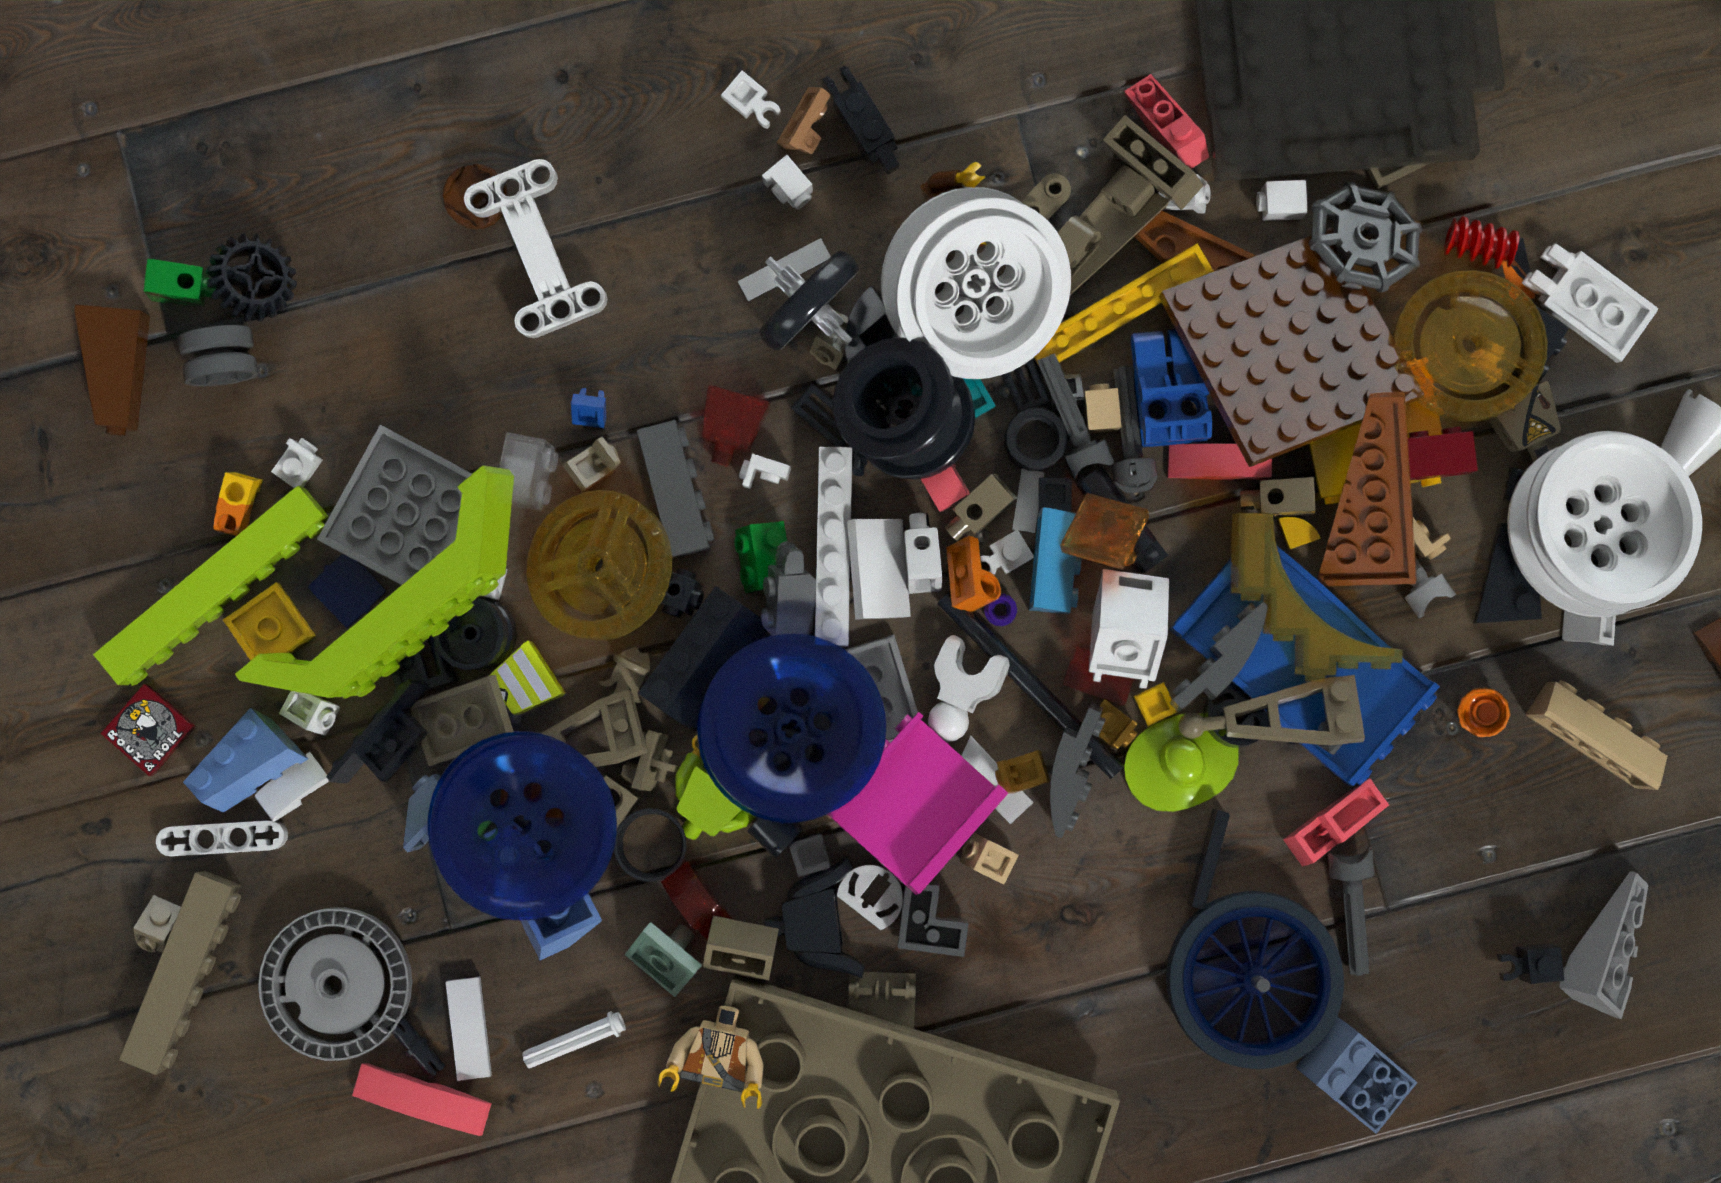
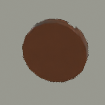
M483 164L462 166L456 169L447 178L443 188L444 205L449 216L459 225L469 229H484L494 225L503 216L502 211L489 217H477L466 207L464 195L470 186L496 176L498 173L493 168ZM504 185L503 193L505 196H508V189ZM477 194L473 199L474 208L481 209L486 207L489 202L488 194Z

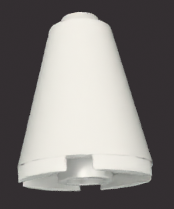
M1690 389L1683 395L1661 445V448L1681 465L1688 476L1721 449V407L1700 394L1696 399L1692 398L1694 395Z

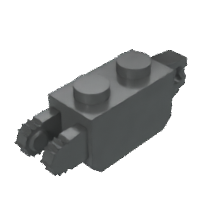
M785 541L777 546L775 565L768 566V577H765L763 581L766 608L762 609L761 620L763 627L771 634L772 651L776 658L795 657L799 637H807L813 631L816 580L804 569V554L802 551L798 550L793 543Z

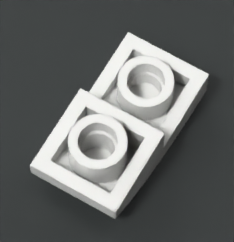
M310 752L306 754L309 758L302 764L296 763L282 772L283 776L276 780L271 779L255 794V798L273 822L302 805V798L329 782L326 778L327 774Z

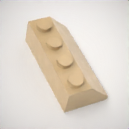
M1562 680L1558 683L1546 682L1525 715L1632 787L1658 790L1662 782L1668 756L1659 751L1661 746L1647 736L1638 737L1631 732L1633 727L1617 717L1614 720L1603 713L1605 710L1603 706L1591 699L1584 701L1575 695L1577 689Z

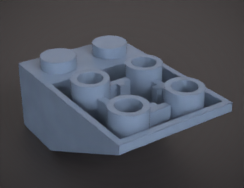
M1338 1016L1323 1040L1308 1052L1295 1067L1375 1134L1378 1133L1418 1083Z

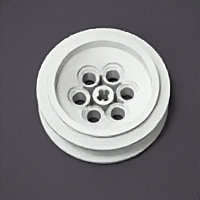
M985 187L954 189L942 193L918 207L902 223L894 235L886 252L881 274L882 302L887 318L899 337L906 338L909 342L915 339L931 346L943 357L952 376L965 379H984L1000 376L1015 370L1036 356L1047 345L1061 324L1071 290V270L1068 254L1063 241L1050 222L1037 211L1009 194ZM986 241L984 251L977 254L978 246ZM955 250L953 260L946 263L948 253ZM1006 265L1004 273L997 277L998 269ZM945 282L943 290L935 294L937 285ZM995 296L994 303L986 308L989 298ZM965 305L962 314L955 317L957 308Z

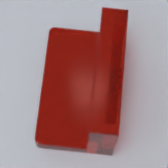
M1075 647L1063 684L1116 704L1125 705L1132 683L1137 679L1102 674L1100 682L1093 681L1094 673L1089 672L1090 651Z

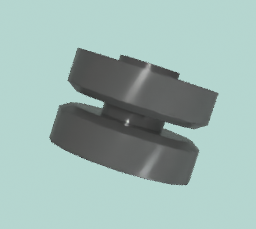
M211 326L187 331L178 337L180 355L191 359L182 366L184 383L189 386H219L239 383L253 379L259 374L256 357L246 353L254 346L252 329L247 326Z

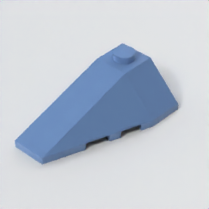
M514 821L483 834L522 926L539 960L570 947L601 922L602 919L588 892L580 884H576L558 863L555 864L541 850V847Z

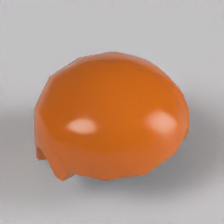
M1488 687L1472 689L1462 697L1457 709L1461 727L1477 737L1497 735L1506 728L1511 715L1507 699L1500 692Z

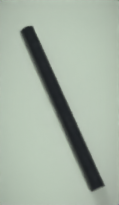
M951 591L937 603L990 658L996 655L1008 658L1009 669L1007 675L1063 732L1066 727L1079 732L1082 722L973 612L952 607ZM1091 736L1087 746L1093 750L1089 758L1112 779L1124 765L1096 736Z

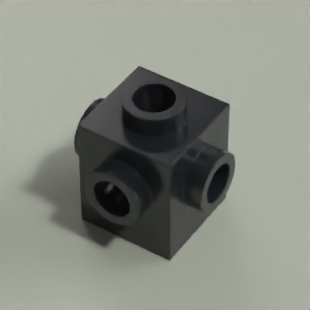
M659 568L648 599L663 606L662 612L677 618H680L682 613L692 616L694 610H698L704 598L703 585L695 580L696 574L678 568L676 573Z

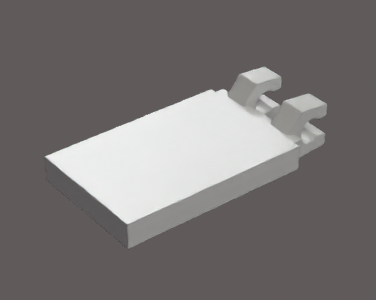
M1556 243L1552 247L1548 246L1540 258L1550 266L1559 269L1551 280L1540 271L1535 270L1533 273H1528L1522 284L1533 293L1540 295L1538 301L1541 302L1540 306L1616 363L1622 362L1654 317L1658 308L1582 251L1574 254L1567 252Z

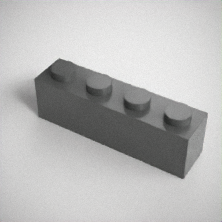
M672 420L637 430L670 557L676 559L711 549L709 541L714 540L710 521L704 522L701 510L706 509L701 489L695 491L692 478L698 477L693 458L687 459L684 447L689 446L685 427L679 428L677 422Z

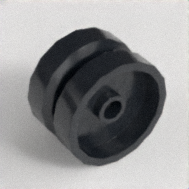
M477 597L472 601L474 606L468 612L461 616H454L447 622L449 627L434 637V643L440 656L450 665L464 670L491 669L500 665L513 652L517 640L516 623L510 611L497 601Z

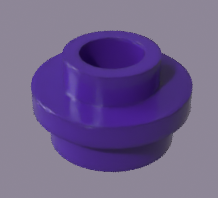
M1001 593L997 600L984 606V614L991 624L1006 626L1015 619L1017 606L1009 595ZM997 604H1003L1006 607L1007 611L1004 616L995 614L994 608Z

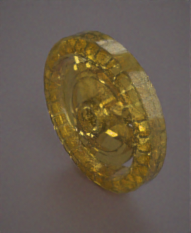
M1476 270L1456 271L1429 281L1417 290L1403 307L1393 332V347L1396 350V355L1403 356L1408 364L1402 367L1400 358H1398L1396 363L1401 374H1405L1404 370L1410 368L1415 376L1413 380H1417L1422 389L1418 392L1413 388V391L1419 396L1417 402L1431 412L1453 420L1481 421L1497 417L1511 410L1525 399L1536 386L1543 373L1547 358L1548 341L1545 325L1532 300L1518 286L1505 278L1488 272ZM1470 292V296L1460 297V293ZM1450 294L1451 309L1443 310L1437 307L1428 317L1422 328L1419 344L1422 360L1417 362L1413 345L1417 320L1425 307L1433 301ZM1480 294L1492 298L1498 303L1502 304L1513 315V317L1519 324V327L1523 334L1525 345L1524 359L1519 357L1521 350L1520 336L1516 324L1514 323L1511 316L1498 304L1488 299L1481 298ZM1463 340L1473 341L1476 345V352L1465 350L1462 343ZM1423 367H1425L1428 373L1431 375L1429 379H1427L1424 373L1422 372L1421 369ZM1515 367L1521 369L1518 378L1511 375ZM1438 382L1446 389L1461 394L1485 393L1498 387L1503 382L1511 387L1492 398L1465 400L1448 395L1433 384Z
M595 490L570 497L545 517L530 544L526 575L533 602L541 615L551 625L566 634L594 641L610 640L629 634L653 615L665 596L672 573L670 541L665 528L657 516L644 504L628 495L615 491ZM611 511L617 512L616 518L609 517ZM598 512L597 517L587 519L577 524L564 536V538L558 546L555 558L552 561L556 546L561 537L564 535V533L581 518ZM628 516L638 525L645 538L648 550V569L645 547L639 535L626 524ZM600 559H603V565L601 569L596 572V563ZM551 571L554 573V580H551ZM558 589L563 599L570 606L581 612L592 615H604V610L611 604L618 613L601 620H579L562 607L554 590Z

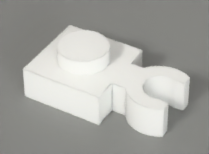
M743 71L738 74L721 94L722 99L746 119L754 112L758 123L764 128L768 129L770 127V122L763 117L766 111H773L778 116L781 114V110L776 103L763 100L767 95V91Z
M1018 529L989 546L993 553L992 556H980L981 563H987L990 568L989 572L994 575L999 567L1002 568L1006 575L1034 558Z

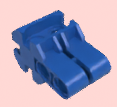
M1176 329L1167 330L1168 357H1166L1162 331L1131 334L1134 385L1142 448L1208 441L1207 439L1212 437L1211 411H1208L1207 402L1209 391ZM1168 365H1169V369H1170V378H1169V375H1168V372H1167V366H1168ZM1183 401H1191L1196 405L1197 413L1195 416H1187L1182 412L1181 403ZM1149 405H1160L1164 410L1163 419L1152 418L1148 412Z

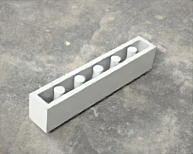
M819 447L815 646L848 647L850 549L847 520H851V447Z

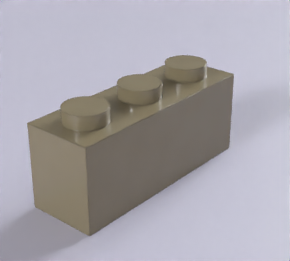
M1126 115L1103 139L1115 156L1133 171L1148 180L1157 191L1169 199L1181 211L1204 186L1193 170Z

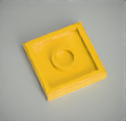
M278 582L223 619L250 661L258 654L292 653L316 636Z

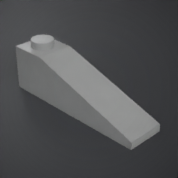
M1629 872L1573 950L1567 965L1563 968L1564 981H1560L1559 986L1572 999L1619 1019H1622L1632 987L1633 977L1627 976L1630 957H1637L1638 946H1635L1634 931L1635 928H1639L1642 925L1648 884L1637 872Z

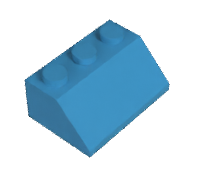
M1045 507L1039 511L1029 611L1069 614L1071 613V607H1077L1078 588H1073L1074 575H1080L1082 556L1076 555L1077 542H1083L1085 523L1079 522L1080 514Z

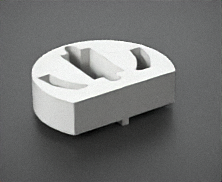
M864 865L851 870L841 880L837 889V897L880 930L891 925L898 917L902 908L903 893L898 880L891 872L879 866ZM853 872L859 875L855 882L854 896L848 893L849 881ZM885 873H888L889 878L887 881L891 883L873 907L869 904L866 908H863L862 903L864 900L861 898L862 894L878 874L883 876ZM894 903L899 906L890 915L881 918L876 915V912L886 910Z

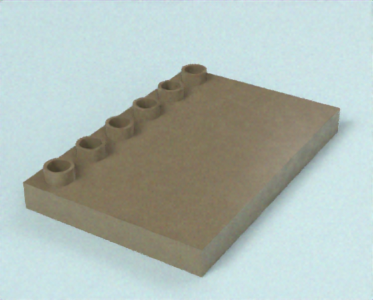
M734 974L724 1006L739 1010L736 1027L748 1030L749 1039H752L757 1044L764 1063L762 1086L758 1089L761 1093L762 1105L757 1109V1097L749 1096L745 1101L746 1107L744 1108L741 1102L742 1092L700 1083L671 1183H1095L1120 1099L1115 1090Z

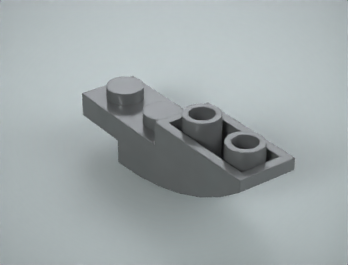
M1264 602L1257 607L1251 603L1237 615L1240 622L1233 629L1226 625L1212 637L1216 644L1210 650L1218 660L1215 661L1210 657L1196 669L1200 676L1192 683L1186 678L1172 691L1176 697L1169 703L1177 712L1187 706L1202 691L1211 700L1215 699L1241 671L1262 631L1268 608Z
M1092 702L1079 732L1066 727L1053 765L1050 805L1055 835L1059 838L1063 837L1065 830L1073 831L1079 817V813L1074 812L1078 800L1085 802L1092 787V784L1087 782L1090 772L1078 767L1079 765L1086 767L1093 750L1087 745L1092 735L1099 737L1106 720L1100 716L1103 707Z

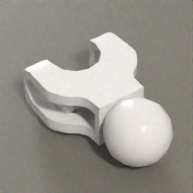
M955 635L946 639L934 664L935 674L941 688L937 699L942 701L932 708L928 717L929 727L945 742L956 741L965 734L969 725L968 712L973 713L978 703L988 700L1000 692L1009 669L1008 658L996 655L989 659L981 673L968 675L962 666L963 654L966 648L965 643L960 637Z

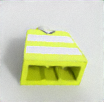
M532 641L523 643L489 675H496L505 706L507 705L513 715H520L566 694Z

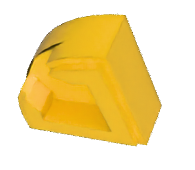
M1296 517L1277 519L1288 550L1321 539L1317 530L1303 519Z

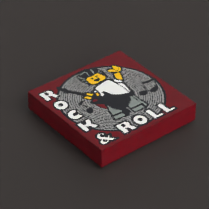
M143 684L100 734L150 777L154 776L196 726L151 686Z

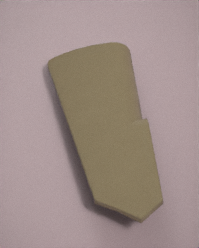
M1125 165L1118 169L1080 217L1077 215L1071 217L1058 232L1066 248L1070 263V295L1169 204V199L1155 193L1154 186L1148 180Z

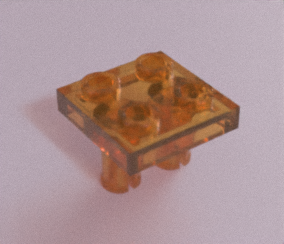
M1087 493L1060 544L1062 553L1123 570L1125 566L1133 564L1136 560L1134 547L1149 519L1148 509Z

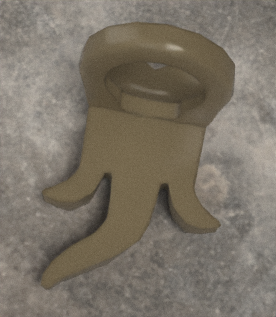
M633 647L620 654H614L613 660L617 664L611 678L599 683L604 687L613 686L617 681V686L612 695L631 688L635 702L641 703L638 691L645 677L649 676L651 672L650 658L648 653H640L636 647Z

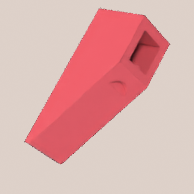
M1152 74L1124 91L1153 138L1190 169L1209 158L1205 134Z

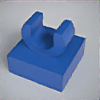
M582 388L579 394H573L571 401L572 424L597 428L605 427L607 419L606 398H604L603 391L599 390L598 397L588 396L586 388Z

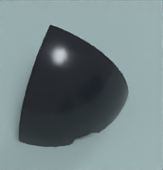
M872 286L858 299L847 322L846 333L852 338L847 345L845 344L848 362L870 344L883 339L899 337L887 318L881 292Z

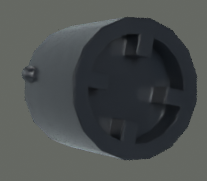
M775 800L747 832L771 855L777 858L805 827Z

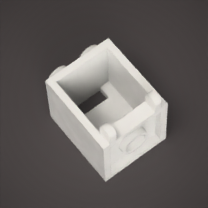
M1103 569L1092 613L1089 672L1094 673L1093 681L1100 682L1102 674L1140 679L1139 688L1146 689L1148 680H1156L1168 636L1169 578Z

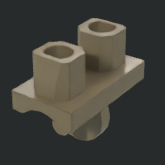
M648 730L647 733L643 732L648 753L640 756L638 764L626 761L620 776L632 783L631 788L654 792L657 781L664 783L667 771L677 773L679 766L670 763L673 754L672 750L667 749L670 735Z

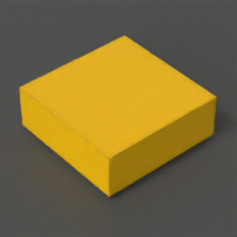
M1164 682L1133 696L1147 726L1177 713L1175 708L1169 703L1172 698Z

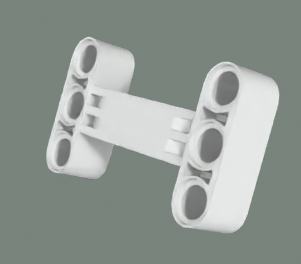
M543 159L530 161L470 186L464 195L466 207L477 217H489L501 211L504 215L539 300L523 307L515 316L516 328L520 333L529 338L543 336L597 314L605 308L608 300L606 292L596 282H585L570 288L534 198L550 192L557 185L558 177L556 171L548 161ZM544 168L549 170L550 177L544 184L534 182L533 176L538 169ZM509 181H517L519 183L517 194L510 197L505 196L503 193L504 185ZM479 193H486L489 196L487 206L481 209L474 208V197ZM594 289L600 293V301L595 306H587L583 302V296L588 290ZM558 302H567L570 307L569 314L562 319L556 318L553 314L554 306ZM529 314H536L540 321L539 326L533 331H526L523 327V320Z

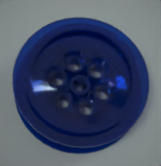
M794 633L769 636L739 650L726 661L713 678L704 695L698 715L697 738L699 752L703 765L714 785L731 803L741 810L758 818L774 822L795 823L813 820L825 816L851 801L862 791L874 775L880 763L886 740L884 704L869 672L852 654L828 640L806 634ZM794 690L804 692L807 698L805 706H795L790 700V693ZM761 698L772 700L775 705L774 713L770 715L761 713L757 705L758 700ZM816 714H824L829 718L830 726L828 730L821 731L815 727L813 719ZM791 722L794 724L793 729L798 730V734H793L790 738L785 737L786 731H782L781 727H785ZM750 731H762L766 736L765 745L762 747L753 746L749 741ZM813 745L819 748L821 751L819 762L812 763L806 759L804 752L807 746ZM775 754H783L788 758L789 767L786 771H778L774 768L772 758Z

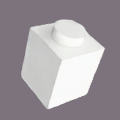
M1306 180L1266 181L1261 188V192H1257L1256 196L1257 211H1262V221L1301 220L1307 213Z

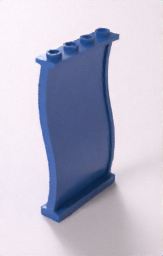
M1258 529L1244 542L1172 624L1169 630L1185 641L1206 660L1212 657L1217 661L1218 658L1210 650L1216 644L1212 637L1226 625L1233 629L1240 622L1237 615L1251 603L1257 607L1264 602L1268 608L1259 639L1245 665L1232 680V683L1244 694L1254 699L1321 678L1355 675L1365 735L1364 742L1343 744L1334 755H1331L1316 744H1299L1337 775L1345 785L1354 786L1356 783L1361 785L1372 773L1370 766L1377 758L1383 760L1392 751L1394 745L1391 742L1400 733L1403 736L1413 727L1416 722L1413 717L1420 709L1425 711L1434 703L1437 698L1434 693L1440 686L1430 681L1388 646L1323 584L1269 539L1270 537L1262 530ZM1322 692L1278 705L1281 728L1317 731L1320 724L1326 721Z

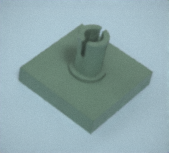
M650 922L624 954L674 997L702 966L684 950L693 941L695 936L688 927L681 924L668 937Z

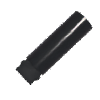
M1103 466L1096 469L1076 485L1131 558V562L1140 573H1146L1169 556Z

